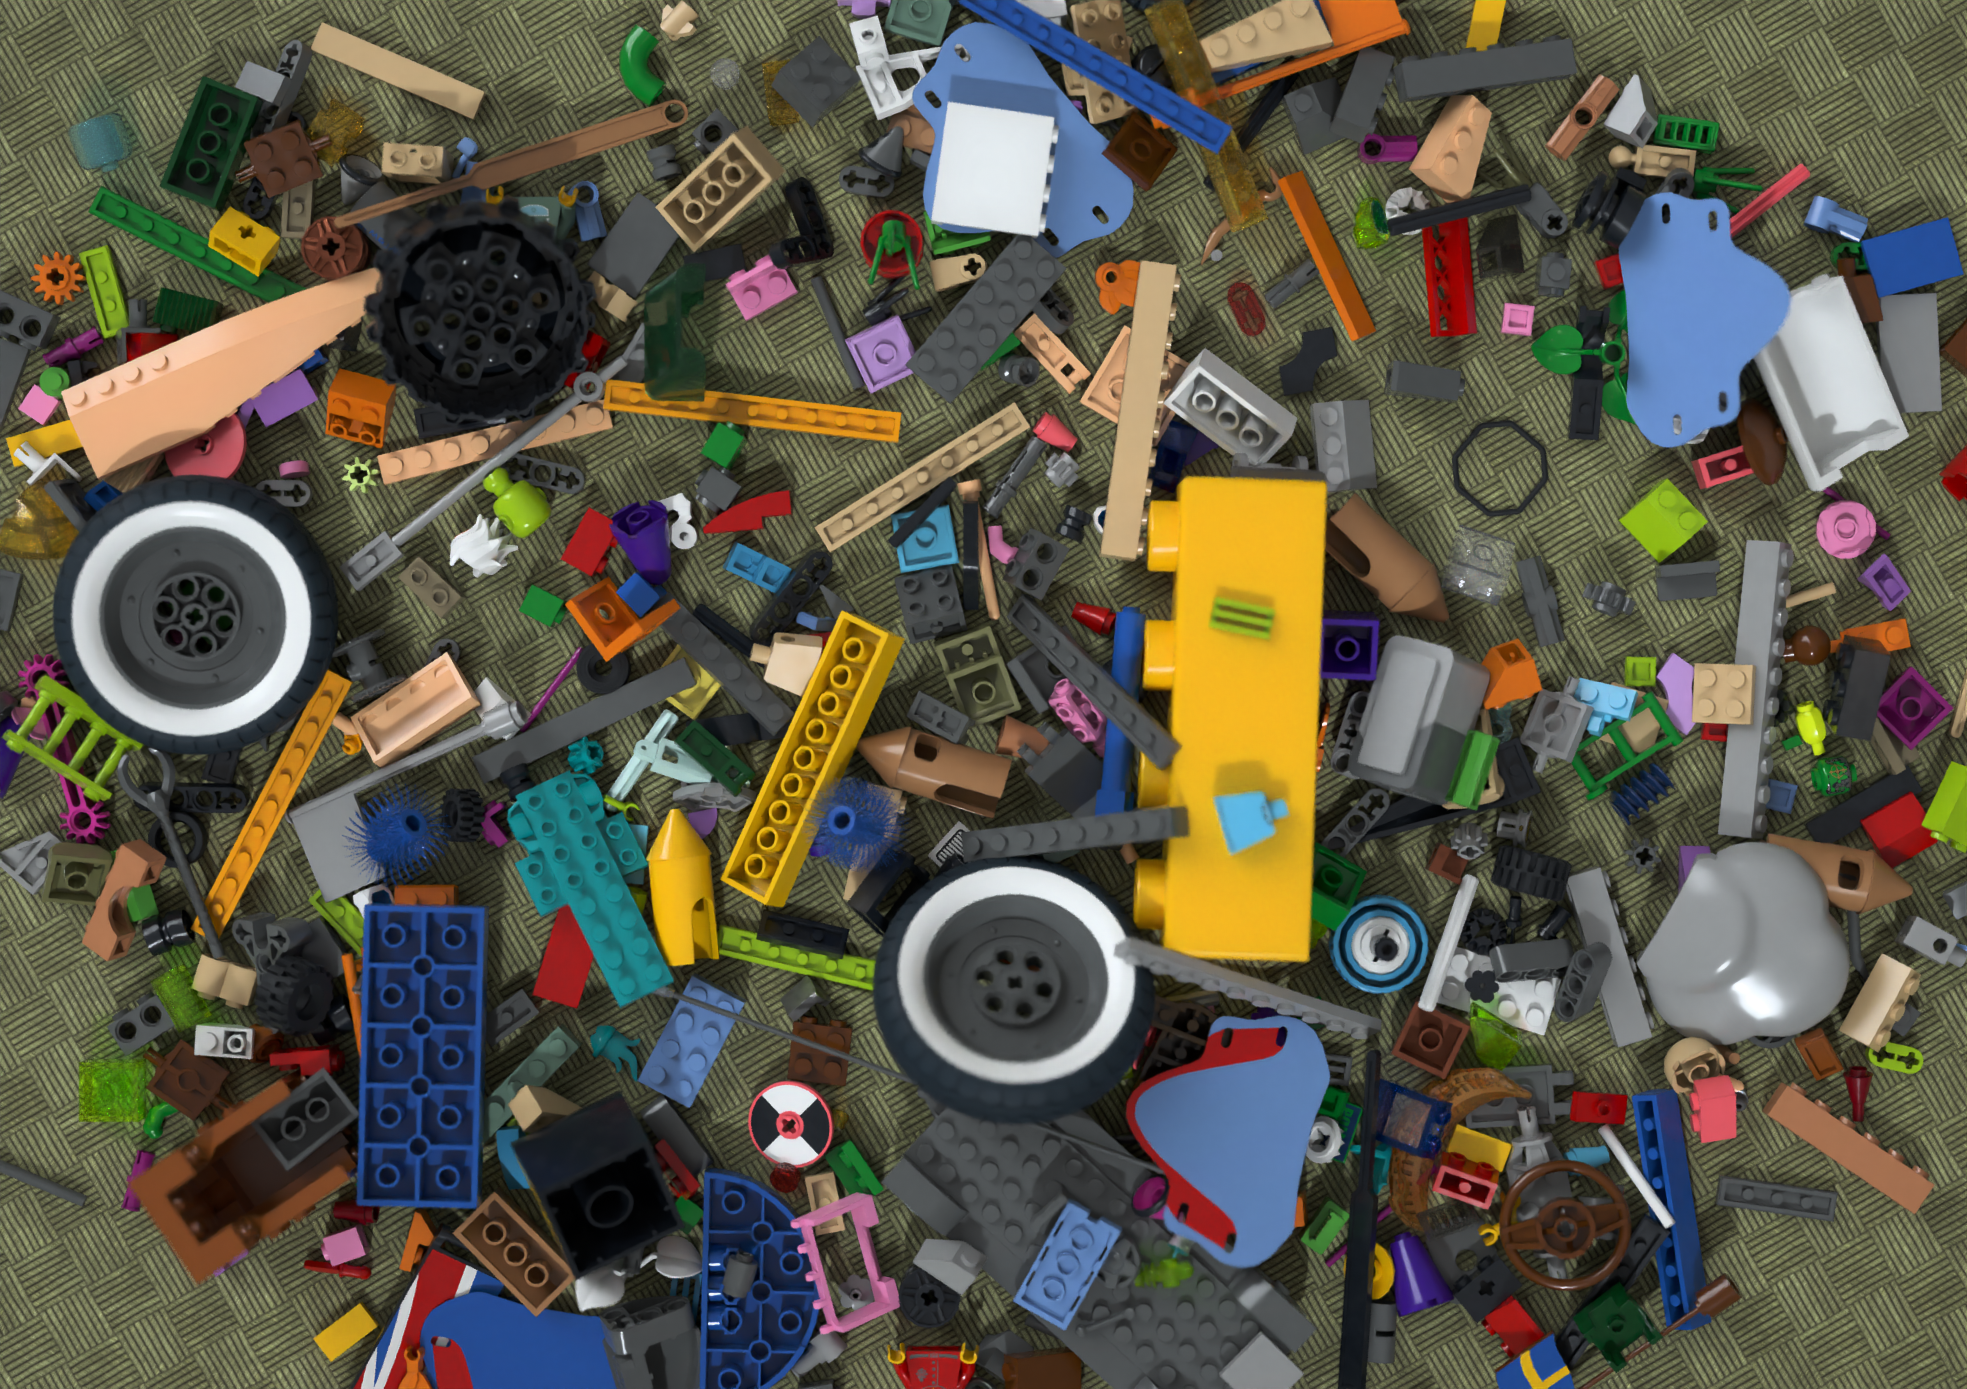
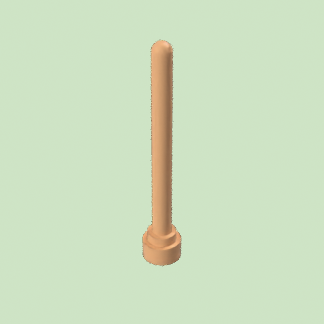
M980 479L957 483L959 495L963 496V500L978 501V497H981L980 491H982ZM978 502V563L988 615L991 620H997L1000 617V610Z

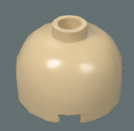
M1689 1037L1678 1041L1668 1050L1664 1058V1073L1676 1093L1684 1092L1686 1096H1689V1093H1694L1693 1080L1717 1077L1719 1073L1723 1076L1726 1062L1722 1054L1711 1042L1699 1037Z

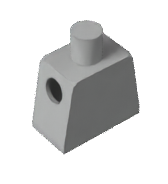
M1908 915L1894 940L1937 964L1945 965L1948 961L1961 968L1967 959V951L1956 946L1958 938L1918 916ZM1935 940L1940 942V948L1937 951L1933 948Z

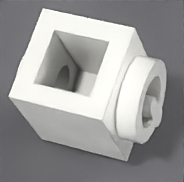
M878 15L849 23L861 68L867 66L875 67L884 61L890 60Z

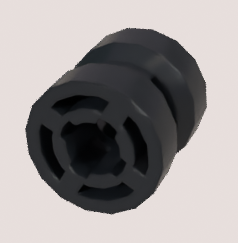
M1066 505L1063 512L1066 518L1061 523H1058L1055 532L1073 541L1082 543L1085 536L1083 527L1090 524L1093 516L1075 507Z
M526 763L511 767L499 775L502 783L507 785L509 789L508 796L511 802H516V795L536 786L535 782L529 778L530 770Z

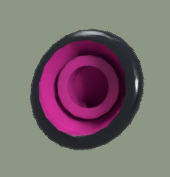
M1152 1175L1137 1187L1131 1200L1132 1211L1137 1216L1164 1220L1163 1214L1170 1189L1169 1179L1166 1175Z

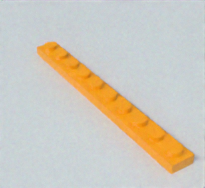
M611 379L606 381L603 410L725 424L729 421L734 425L898 443L901 421L900 412Z
M329 668L319 688L304 709L204 904L208 909V914H210L219 939L353 684L352 680ZM197 916L191 930L205 937L202 925L198 919L199 917Z

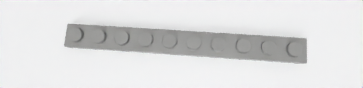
M1132 937L1114 945L1113 957L1124 960L1128 965H1142L1150 968V971L1153 973L1168 974L1176 977V980L1180 982H1193L1201 985L1205 990H1217L1226 993L1229 998L1251 1001L1257 1007L1276 1009L1277 1013L1281 1015H1294L1302 1018V1021L1306 1023L1325 1025L1328 1030L1343 1031L1351 1034V1037L1355 1039H1367L1370 1035L1381 1031V1019Z

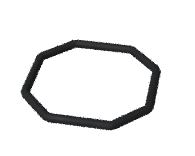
M1510 420L1479 424L1452 457L1453 479L1456 491L1486 516L1490 517L1521 513L1548 480L1547 458L1544 446ZM1510 426L1540 451L1542 479L1517 509L1490 511L1460 486L1458 458L1482 429Z

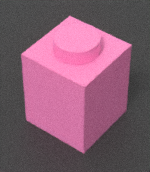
M356 1224L327 1234L323 1238L324 1243L321 1244L323 1256L326 1261L330 1260L332 1267L364 1256L370 1251L362 1224Z

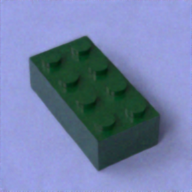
M203 76L159 187L222 213L236 178L235 171L239 170L247 151L244 142L250 139L263 101L258 97Z

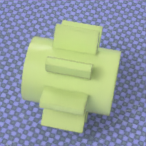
M355 457L356 464L352 466L344 465L349 471L348 476H344L342 480L352 483L350 491L354 492L360 486L361 491L367 494L368 486H378L374 479L375 475L381 472L371 468L373 460L368 459L365 464H362V460L359 457ZM360 468L368 472V476L363 477V482L355 478V475L360 473Z

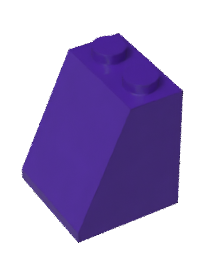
M1322 610L1320 678L1376 680L1379 620L1374 612Z

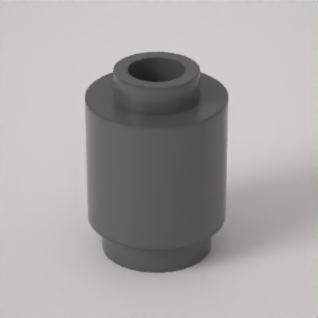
M737 1251V1254L730 1255L722 1282L724 1293L738 1298H745L747 1292L751 1291L758 1267V1262L754 1260L753 1254Z

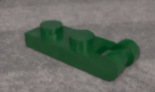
M695 720L674 741V744L724 786L734 797H737L742 792L741 787L747 781L751 782L756 776L752 769ZM732 767L738 771L733 780L726 775Z

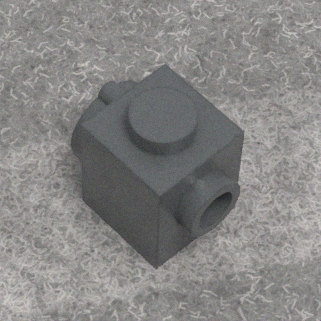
M1547 252L1546 256H1542L1537 260L1534 289L1538 290V295L1557 298L1564 297V292L1569 289L1572 259L1564 258L1565 254Z
M721 466L719 470L711 467L709 471L704 469L697 478L695 484L698 485L696 489L698 494L694 499L719 514L722 509L727 511L731 507L743 487L733 481L736 475Z

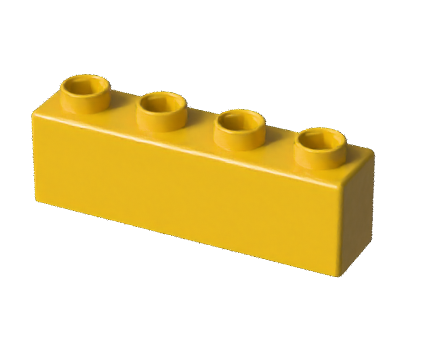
M1188 476L1177 485L1175 501L1152 500L1149 503L1146 547L1147 569L1149 571L1173 572L1171 620L1145 621L1142 687L1146 691H1168L1167 732L1182 747L1174 755L1166 769H1159L1139 749L1138 808L1146 810L1186 806L1189 837L1164 839L1162 859L1139 858L1136 860L1133 921L1138 929L1159 930V944L1162 948L1193 958L1307 962L1309 960L1327 483L1325 481ZM1215 597L1274 609L1275 614L1269 640L1209 627ZM1220 605L1219 607L1221 611L1263 620L1267 618V614ZM1219 616L1216 621L1264 632L1265 627ZM1262 791L1267 803L1284 798L1289 816L1272 820L1275 834L1243 850L1230 854L1213 797Z

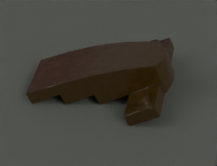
M1155 995V1008L1151 1026L1160 1030L1138 1072L1123 1111L1126 1112L1127 1102L1132 1092L1144 1081L1168 1070L1193 1063L1201 1058L1205 1051L1211 1025L1218 1019L1208 1007L1197 1001L1179 1000L1172 1002ZM1231 1028L1224 1030L1221 1045L1224 1048H1228L1231 1044L1233 1036Z

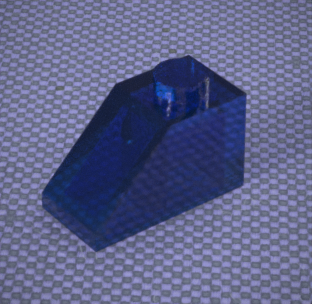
M1174 420L1170 421L1160 442L1155 466L1151 468L1148 477L1153 479V486L1174 494L1192 451L1198 430Z

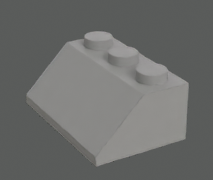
M1345 400L1311 404L1310 416L1315 467L1317 471L1325 473L1327 493L1377 488L1369 400Z

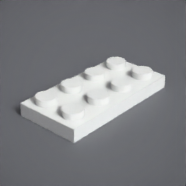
M1456 946L1437 1003L1544 1036L1562 979L1547 978L1507 983L1495 981L1499 985V990L1494 993V999L1490 1003H1484L1480 999L1474 1001L1470 998L1471 992L1465 988V981L1468 978H1473L1472 974L1476 970H1480L1482 973L1487 970L1494 972L1489 956L1478 955L1470 950ZM1484 983L1480 984V988H1484Z

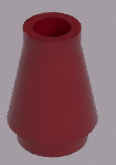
M357 1199L336 1201L333 1214L335 1219H343L369 1226L371 1223H377L380 1206L357 1205Z

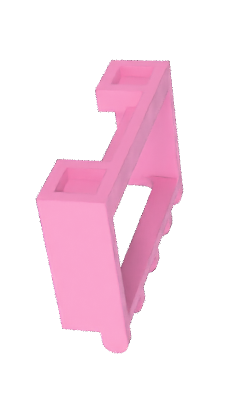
M856 1192L790 1221L791 1227H801L805 1243L797 1246L800 1254L807 1252L812 1271L806 1273L805 1278L806 1281L815 1280L820 1299L812 1304L814 1309L823 1308L827 1324L819 1327L821 1334H828L832 1331L844 1333L900 1307L895 1279L882 1276L869 1227L879 1223L872 1195ZM851 1211L875 1302L837 1319L812 1226H817Z

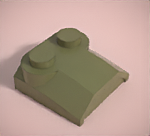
M60 842L53 845L48 852L49 862L41 902L95 906L96 900L102 894L106 884V876L111 869L112 853L98 845Z

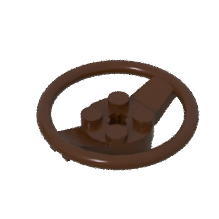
M1554 1160L1529 1169L1513 1183L1501 1206L1499 1232L1506 1255L1523 1276L1545 1288L1573 1291L1599 1283L1617 1268L1629 1246L1631 1216L1628 1204L1621 1190L1605 1173L1583 1162ZM1574 1172L1587 1176L1600 1184L1613 1200L1612 1203L1585 1205L1579 1199L1558 1197L1542 1206L1538 1211V1216L1511 1224L1513 1208L1522 1191L1534 1180L1550 1173ZM1567 1220L1568 1224L1574 1225V1229H1570L1571 1234L1564 1235L1563 1231H1557V1226L1561 1225V1221ZM1619 1228L1616 1246L1608 1260L1597 1270L1579 1278L1560 1279L1542 1274L1531 1267L1517 1250L1545 1249L1549 1254L1557 1258L1574 1259L1586 1252L1592 1245L1594 1238Z

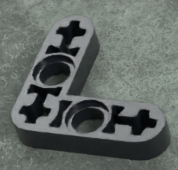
M799 177L787 183L785 187L786 196L801 236L787 238L771 245L769 255L772 263L779 269H788L819 263L832 257L834 254L833 242L811 183L804 177ZM800 247L802 248V250H803V252H804V256H803V254H802L801 251H800Z
M963 501L964 610H979L978 501Z

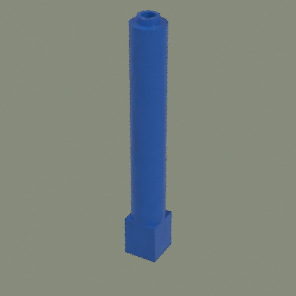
M1123 606L1122 612H1116L1111 677L1138 702L1146 614H1140V608ZM1108 718L1101 789H1097L1095 816L1133 811L1134 792H1131L1135 744Z

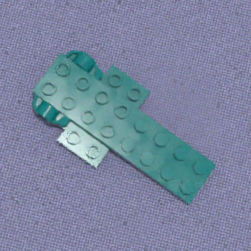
M570 770L516 795V802L508 809L507 822L517 842L526 849L529 857L516 862L515 866L540 917H544L569 905L619 1008H622L674 982L623 879L647 867L648 863L623 812L607 819L603 810L604 799L595 780L586 773L571 774Z

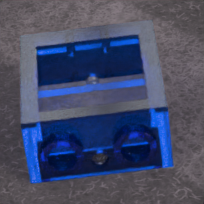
M1380 1078L1376 1140L1415 1156L1434 1160L1441 1150V1138L1445 1127L1451 1120L1453 1103L1398 1082Z

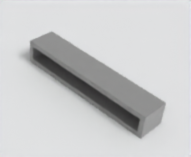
M1593 866L1570 873L1566 892L1583 947L1585 948L1596 942H1602L1611 951L1612 961L1598 996L1613 1045L1619 1048L1651 1038L1650 1029L1654 1028V1023L1649 1011L1645 1012L1642 1001L1646 1000L1641 984H1636L1633 973L1637 972V968L1632 955L1627 956L1624 945L1628 944V939L1624 928H1619L1616 916L1620 914L1615 899L1610 900L1607 888L1611 887L1606 871H1601L1600 867Z

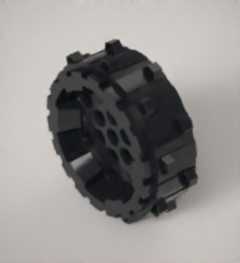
M508 195L498 204L472 200L448 207L438 199L428 203L426 217L417 223H413L407 229L403 228L395 235L396 244L390 250H377L372 260V264L380 272L378 282H376L375 293L365 296L364 312L375 318L366 326V332L369 341L378 343L381 354L384 355L387 361L381 372L383 379L388 385H403L408 390V396L415 401H419L429 408L432 407L442 412L443 421L446 425L456 427L464 418L476 419L478 421H495L514 415L522 422L535 418V406L557 393L565 385L564 381L570 373L584 372L589 363L582 348L584 341H586L587 330L595 327L596 313L587 307V304L596 298L597 295L594 283L582 280L579 270L574 264L580 252L577 243L573 238L558 239L555 235L556 227L546 219L540 221L533 215L531 217L521 212L518 198ZM496 249L503 250L506 253L505 258L500 261L492 260L489 255ZM441 263L447 267V270L441 275H436L431 272L430 268L434 264ZM486 278H493L498 282L493 289H485L481 283ZM456 285H464L468 288V291L463 296H456L452 293V289ZM537 292H543L548 295L547 300L543 303H535L532 301V296ZM508 299H514L519 304L514 310H506L502 307L503 303ZM478 306H484L489 309V313L484 317H477L473 314V310ZM449 313H455L460 317L459 321L455 324H448L443 319ZM419 320H425L430 323V327L425 331H419L414 328V324ZM500 327L510 330L509 335L505 338L496 337L494 332ZM471 334H476L481 338L480 342L476 345H469L464 340ZM526 348L530 350L531 354L526 359H519L515 356L516 351ZM462 362H468L473 366L467 373L459 372L456 367Z

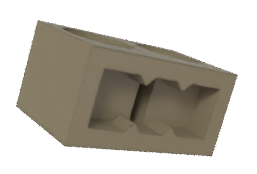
M418 556L398 577L442 619H446L466 598L430 562L421 556Z

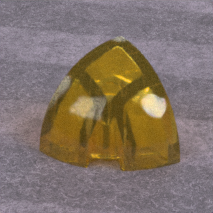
M42 478L37 480L16 499L19 507L11 519L5 518L0 535L1 552L10 556L32 560L57 559L66 556L69 547L79 532L43 488L48 484L47 481Z

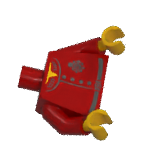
M900 1343V1350L898 1351L892 1350L891 1345L887 1346L888 1360L893 1363L895 1372L906 1389H965L975 1373L979 1345H976L974 1351L967 1350L965 1348L966 1343H963L962 1346L908 1345L905 1355V1344Z

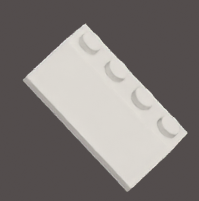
M1206 348L1187 366L1163 402V404L1232 456L1235 453H1246L1249 465L1253 466L1266 463L1292 436L1297 422L1296 416Z

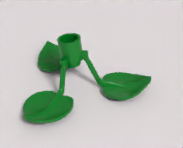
M1624 289L1617 293L1608 304V307H1610L1609 321L1619 325L1615 341L1604 342L1599 349H1581L1583 345L1581 333L1570 325H1557L1548 329L1532 344L1531 350L1543 367L1557 374L1576 372L1581 367V355H1598L1601 362L1613 365L1616 380L1608 381L1603 386L1602 407L1612 417L1637 425L1626 402L1628 372L1621 377L1619 374V363L1623 361L1626 354L1625 348L1621 344L1623 329L1628 333L1626 293Z

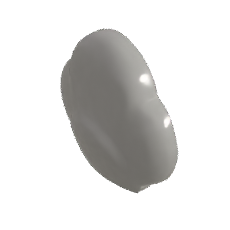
M1748 842L1732 845L1718 851L1717 854L1705 853L1696 855L1682 888L1651 941L1643 951H1640L1636 964L1646 977L1648 993L1655 1009L1670 1027L1687 1038L1699 1037L1711 1042L1713 1045H1728L1744 1041L1753 1036L1785 1037L1795 1035L1811 1028L1827 1017L1841 1001L1849 977L1850 952L1842 928L1829 912L1828 894L1825 885L1808 862L1798 853L1788 848L1764 842Z

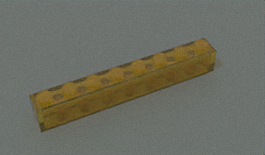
M1165 0L1145 9L1144 12L1177 95L1232 126L1183 1ZM1233 128L1218 154L1197 143L1232 233L1269 219Z

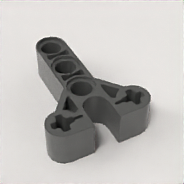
M258 912L237 919L232 926L236 941L243 945L256 967L258 986H260L262 975L266 974L267 968L271 964L274 965L275 961L280 957L284 959L285 955L299 956L304 945L310 943L312 939L311 928L305 920L286 917L276 921L275 914ZM262 1022L265 1028H270L271 1030H273V1034L281 1032L280 1030Z

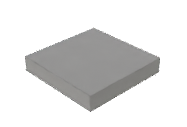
M1260 1331L1228 1363L1219 1375L1233 1389H1290L1304 1373Z

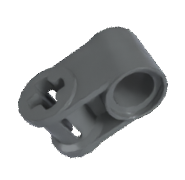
M1535 182L1530 187L1531 200L1516 204L1515 207L1541 236L1547 239H1554L1567 229L1568 218L1553 201L1547 190L1541 184ZM1556 219L1558 221L1556 228L1548 229L1549 220Z

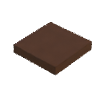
M1133 111L1101 154L1147 192L1175 155L1178 148Z

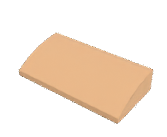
M446 652L350 718L373 762L380 768H384L399 761L479 707L481 703L456 662Z

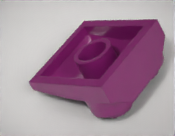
M1909 666L1903 673L1898 674L1893 679L1892 684L1882 693L1877 717L1912 750L1953 707L1912 666Z

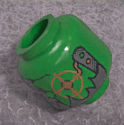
M1843 756L1819 759L1815 767L1811 768L1812 785L1815 791H1820L1825 797L1846 794L1852 789V782L1857 781L1855 765L1849 764Z

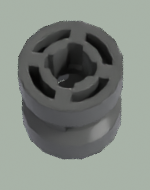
M674 144L656 147L646 152L648 161L653 164L652 175L655 182L672 179L683 174L680 164L675 160L677 153Z
M1008 353L1000 360L998 373L1005 382L1029 387L1037 381L1040 367L1036 359Z

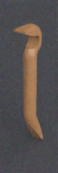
M1272 167L1269 168L1272 184L1275 186V191L1272 193H1268L1265 190L1255 192L1217 225L1208 237L1200 265H1203L1220 239L1263 201L1271 202L1281 197L1283 192L1278 184V180L1281 177Z

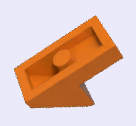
M419 1208L414 1213L399 1267L401 1270L411 1272L416 1265H419L425 1254V1248H421V1246L429 1247L437 1228L425 1209ZM445 1242L440 1247L444 1248Z

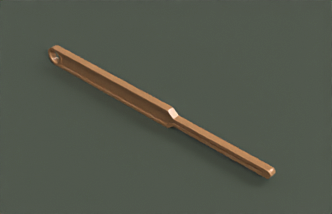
M669 100L474 164L468 175L336 217L334 225L339 229L469 186L483 191L487 188H492L681 126L687 120L688 109L680 100ZM677 104L683 109L684 116L680 122L673 123L666 118L665 110L669 105Z

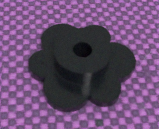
M1476 970L1472 974L1473 978H1468L1465 981V988L1471 992L1470 998L1472 1000L1478 1001L1480 999L1484 1003H1490L1494 999V993L1499 990V985L1495 982L1494 972L1487 970L1482 973L1480 970ZM1481 983H1484V988H1480Z

